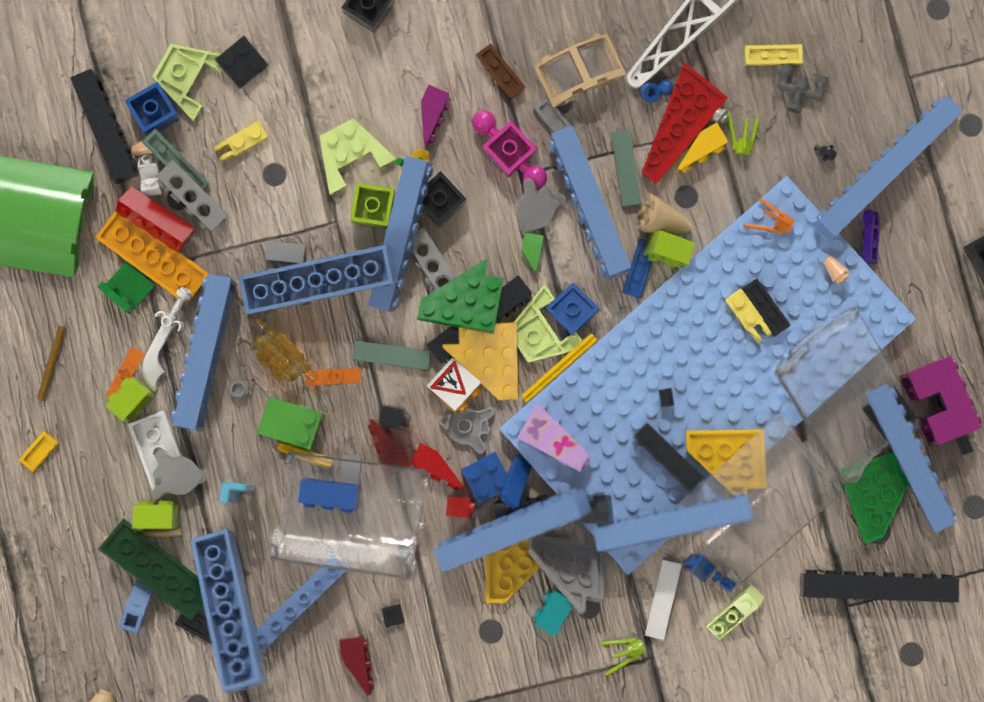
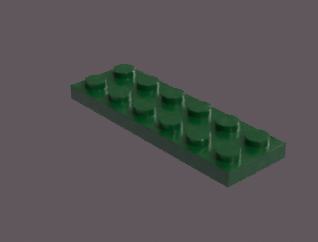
M124 518L98 548L101 553L187 620L191 621L204 605L198 576L137 528H132V524Z

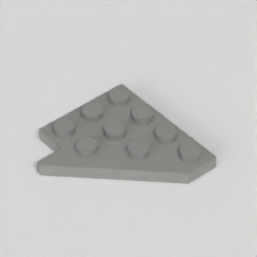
M538 534L529 538V554L579 614H583L586 611V600L598 603L604 600V552H597V547L544 534Z

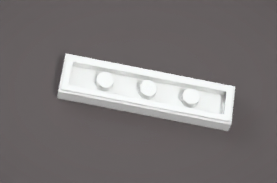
M662 560L645 636L664 640L682 564Z

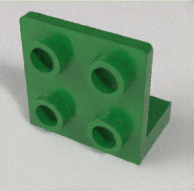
M126 261L107 283L102 281L97 287L122 310L131 314L153 290L155 285Z

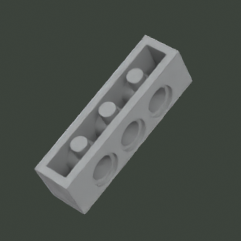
M174 160L156 175L159 178L157 182L163 189L168 187L173 192L170 196L177 203L182 201L186 205L184 210L191 217L196 215L200 219L198 224L205 231L207 229L212 231L227 216ZM175 177H179L183 181V185L178 189L171 185V181ZM188 191H193L196 194L194 202L186 201L185 194ZM207 205L210 208V213L207 216L200 215V206Z
M425 228L420 229L414 234V248L409 255H414L416 267L419 271L423 270L426 274L424 279L428 286H433L437 290L440 288L438 286L440 280L446 279L450 282L456 277ZM425 247L429 251L426 256H420L418 250ZM431 263L439 266L436 272L432 273L428 270V266Z

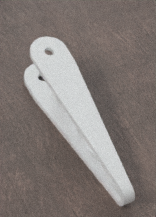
M686 0L628 72L627 83L632 88L642 87L721 19L739 0H730L722 8L712 0H700L715 15L692 20L695 0ZM690 5L688 21L675 24ZM706 22L689 37L691 25ZM687 26L684 43L676 50L660 53L662 38L671 29ZM657 46L656 54L648 56ZM668 56L658 65L659 58ZM655 59L653 71L640 74L643 61Z

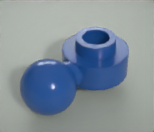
M669 80L661 81L659 86L650 82L645 83L641 88L640 95L644 101L655 102L659 99L660 94H670L673 91V84Z

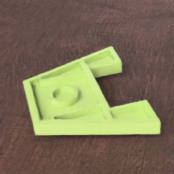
M170 44L152 78L159 83L161 88L194 122L203 105L187 97V94L204 64L222 73V68L215 61L221 54Z
M354 119L320 136L330 196L347 187L338 171L370 153L374 156L380 169L397 160Z
M545 284L514 321L517 323V347L527 363L569 353L582 342L578 333L573 336L570 335L560 342L540 312L542 308L555 300Z

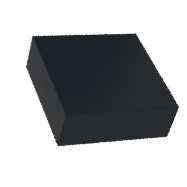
M401 604L381 608L386 627L405 623Z

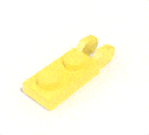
M257 121L227 138L226 141L217 144L214 150L218 152L228 146L231 147L232 151L223 154L219 158L221 162H224L234 156H239L269 137L261 123Z
M739 289L725 299V302L746 331H749L757 343L761 341L760 335L753 328L757 324L767 336L771 334L770 329L763 322V318L742 289Z

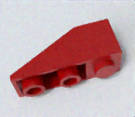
M422 443L419 444L410 464L414 465L412 469L422 474L426 471L431 474L430 478L438 482L443 479L448 482V487L456 491L458 488L463 489L464 486L440 453Z
M447 497L446 516L469 518V514L473 515L474 503H471L470 498Z

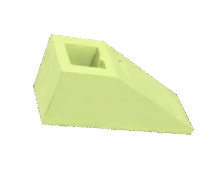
M750 584L718 613L706 627L718 640L722 639L760 607L764 600L763 595Z

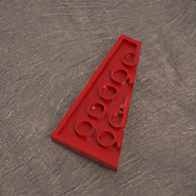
M685 62L641 172L654 185L660 181L711 120L715 112L728 99L725 94Z

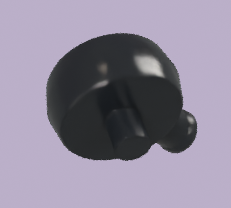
M815 145L814 151L819 152L823 157L822 160L825 162L827 159L833 161L837 156V152L833 150V145L829 147Z

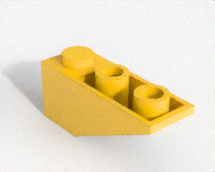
M718 123L700 132L677 168V174L681 171L683 174L693 168L692 165L697 162L699 164L704 163L710 159L709 155L714 152L717 155L726 150L725 146L728 144V140Z

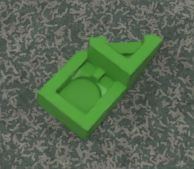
M525 232L521 250L522 259L527 261L532 268V272L536 273L544 236Z

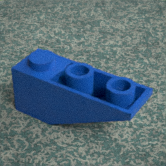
M696 552L690 554L684 561L686 564L684 568L704 583L716 568L703 554Z

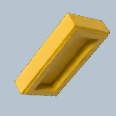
M43 431L19 458V461L34 473L60 443L46 431Z

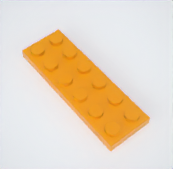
M116 211L95 237L175 297H179L176 292L181 287L192 292L191 299H185L184 303L186 305H189L201 289L204 278L208 277V273L186 256L168 248L166 244L153 238L149 233L138 228L128 219L121 217Z

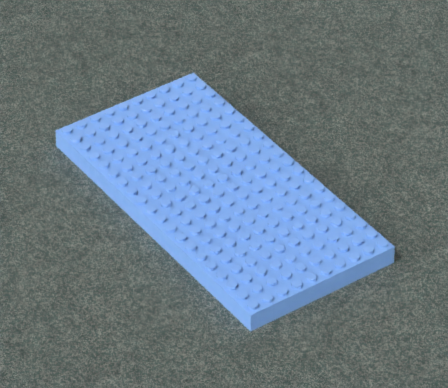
M786 176L766 193L762 199L794 219V224L789 233L783 232L780 235L775 232L743 226L746 223L777 228L774 226L776 219L763 213V210L778 214L758 200L691 259L689 265L683 266L500 427L499 430L556 495L563 494L572 488H576V490L583 488L586 496H593L594 493L600 492L605 493V495H611L614 518L609 522L610 525L617 523V520L621 518L634 520L636 515L647 514L648 516H653L655 511L665 509L667 512L675 511L674 507L686 505V508L694 507L693 503L705 501V504H709L725 488L686 451L685 431L764 429L766 453L916 318L839 233L829 241L813 225L818 221L816 216L820 213L819 210ZM830 256H833V258L849 270L850 277L840 285H837L836 282L833 283L823 264ZM756 278H758L791 324V326L775 337L772 333L769 336L764 334L757 324L753 328L761 337L759 343L754 340L749 331L745 330L725 302V299L739 289L744 288ZM672 388L674 406L661 407L658 390ZM536 403L589 454L588 459L590 462L585 470L581 469L578 472L518 439ZM648 422L704 477L691 492H688L632 438L645 423ZM599 523L583 524L594 537L593 528H597ZM669 538L606 552L629 575Z

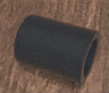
M672 388L658 390L661 407L674 406Z

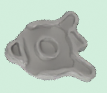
M528 178L523 182L524 194L516 207L520 222L519 228L523 233H530L533 230L546 226L553 218L555 210L566 202L564 194H553L548 186H543L541 190L537 191L534 181Z
M468 407L463 413L459 412L457 415L453 412L442 415L439 418V424L445 429L452 441L461 445H469L481 455L486 451V446L481 440V436L488 435L491 432L488 421L494 416V409L487 407L483 410H475Z
M162 450L155 453L158 467L153 472V477L160 479L161 482L153 489V498L160 499L170 493L185 495L206 481V473L200 470L191 459L180 456L171 457Z

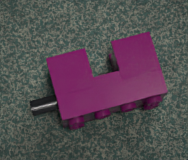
M948 356L899 375L910 402L935 394L936 398L932 399L935 408H941L939 412L918 420L928 446H937L956 439L962 455L973 452L966 434L980 429L982 421L979 414L975 413L973 409L974 402L972 397L965 390L966 382L957 371L959 369L957 361L952 359V356Z

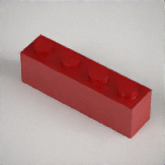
M132 186L118 200L115 211L121 217L128 219L138 228L149 233L153 238L160 240L168 248L179 253L191 240L195 230L194 227Z

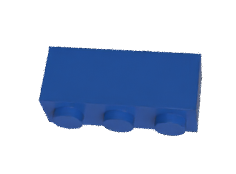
M303 478L300 479L298 503H304V507L310 508L320 505L325 510H334V507L341 508L342 512L352 513L353 510L359 508L361 485Z

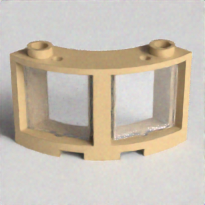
M599 33L552 56L547 55L541 58L540 63L534 66L553 107L565 105L583 95L587 89L592 87L597 89L612 84L626 75L608 34L600 36Z

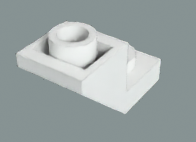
M155 155L138 157L141 193L145 196L160 195L162 187L157 182L159 178L156 176L160 173L158 158Z

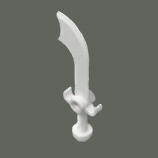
M184 287L177 290L176 294L179 297L169 315L166 311H158L155 314V317H160L161 314L164 317L161 319L162 325L145 355L142 366L145 382L154 392L157 390L159 378L165 373L159 363V354L173 327L179 324L178 331H183L184 329L183 322L178 321L176 317L185 299H191L192 292Z

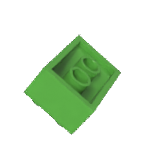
M269 397L257 433L313 450L324 414Z

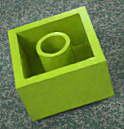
M356 183L350 218L351 223L387 229L395 199V189Z
M659 230L649 235L643 255L647 256L651 262L659 263L661 261L666 263L665 266L668 268H682L689 265L696 243Z
M134 377L126 378L120 385L122 388L117 393H112L107 399L108 403L105 405L121 421L131 423L156 395L140 379Z
M139 501V505H133L132 528H178L179 505H174V501H158V505H154V501Z

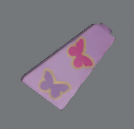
M536 403L518 439L578 472L581 469L585 470L590 462L588 459L589 454Z

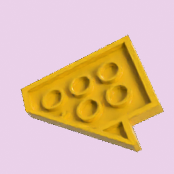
M495 323L493 334L458 328L459 344H442V347L476 377L498 400H518L517 323Z
M764 429L685 431L686 451L732 495L744 493L747 496V489L766 488Z
M529 538L486 555V603H506L540 568L539 564L529 554Z

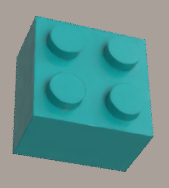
M552 589L551 592H546L542 600L544 605L542 609L538 608L533 619L535 620V626L556 637L573 605L563 594Z

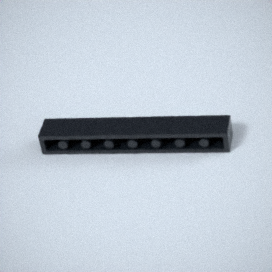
M806 569V573H800L801 597L959 603V579L953 578L952 574H941V578H934V574L922 573V577H914V573H902V576H895L893 572H883V576H876V572L864 571V575H856V571H844V574H837L835 570H825V574H817L818 570Z

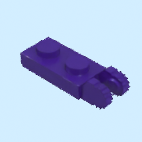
M868 209L864 211L862 217L865 229L862 233L864 248L861 251V256L865 263L877 264L880 219L876 211Z

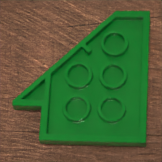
M484 260L422 298L417 320L493 334L504 278L485 275L488 260Z
M893 452L838 470L863 544L884 537L909 485L902 469L900 470Z

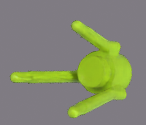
M728 112L732 150H736L735 154L750 155L751 151H753L760 119L756 118L751 138L748 139L749 119L746 118L743 138H739L738 142H736L731 114Z
M632 637L629 639L600 642V645L629 643L626 645L627 650L613 655L612 658L616 659L627 654L631 657L605 673L606 676L614 673L631 661L640 658L641 654L645 653L641 639L635 640Z

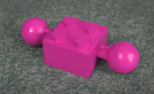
M481 110L475 113L472 118L474 130L479 134H488L491 138L483 145V151L507 178L520 169L524 173L523 181L528 178L532 179L537 190L545 186L547 183L546 171L542 167L532 166L528 162L536 154L537 148L514 123L510 121L499 131L496 128L495 116L490 111Z

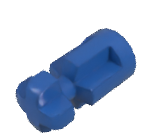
M716 572L712 579L715 583L719 581L720 586L729 592L736 585V582L728 577L722 578L720 572Z

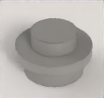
M719 108L715 112L712 121L718 123L719 126L721 124L724 125L729 118L728 110Z
M235 380L229 386V393L235 399H242L248 394V385L242 380Z

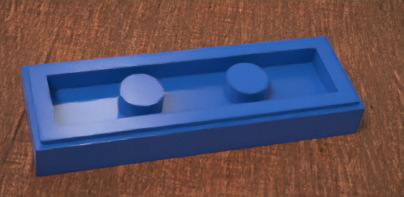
M643 239L638 241L631 269L628 272L622 293L639 299L641 298L652 264L648 257L643 255L647 245V240Z
M519 454L513 457L500 498L512 509L519 505L531 469V465Z

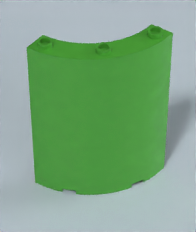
M0 156V265L75 277L80 266V243H77L78 232H82L85 218V215L82 214L83 206L88 205L94 189V172Z

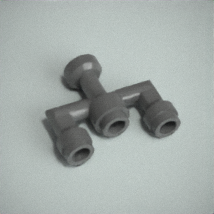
M782 64L778 71L780 76L776 88L795 92L793 101L787 104L786 109L788 111L801 113L800 101L802 95L821 101L824 89L829 83L827 76L818 75L815 80V91L808 90L809 83L805 77L799 76L793 85L788 84L787 80L792 74L793 67L788 64Z

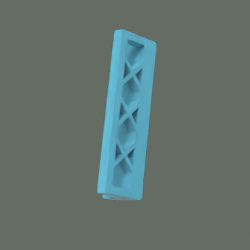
M222 482L219 502L239 503L240 490L256 491V486Z

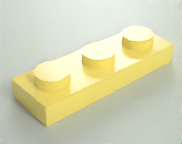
M745 45L744 47L745 66L802 65L803 63L802 45Z

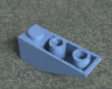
M137 580L134 583L119 628L134 633L141 631L153 592Z

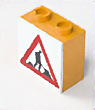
M451 358L427 385L428 391L456 415L459 412L463 413L469 406L468 402L472 398H477L482 392L481 382L454 358Z

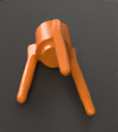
M760 198L759 201L778 214L763 210V213L776 219L774 226L777 228L743 224L746 228L775 232L782 235L783 232H790L794 219Z

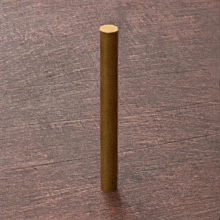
M58 326L37 395L38 400L44 401L66 327Z

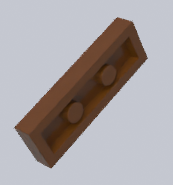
M491 43L476 54L478 60L510 100L526 89L525 85Z

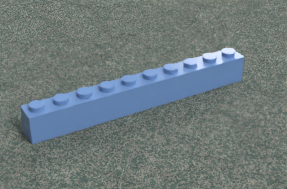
M948 95L942 100L938 98L931 105L933 109L930 112L926 110L918 117L921 121L917 125L913 122L906 129L908 133L905 136L901 134L893 142L895 146L892 149L888 147L880 154L883 157L879 161L875 159L868 166L870 170L866 174L862 172L854 179L857 183L853 187L849 184L842 191L844 195L840 199L836 197L829 204L831 208L827 212L823 210L816 216L818 221L813 225L829 241L849 224L963 112Z

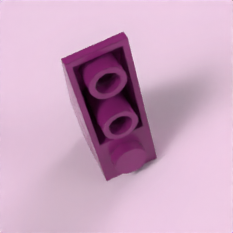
M429 84L421 100L425 148H428L429 144H433L436 138V134H434L436 127L440 128L444 117H442L444 109L448 110L452 101L449 99L450 93Z

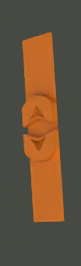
M133 347L130 348L105 396L109 397L112 393H117L122 388L120 387L121 383L126 378L130 379L133 377L145 353Z
M360 368L305 371L306 386L361 383Z

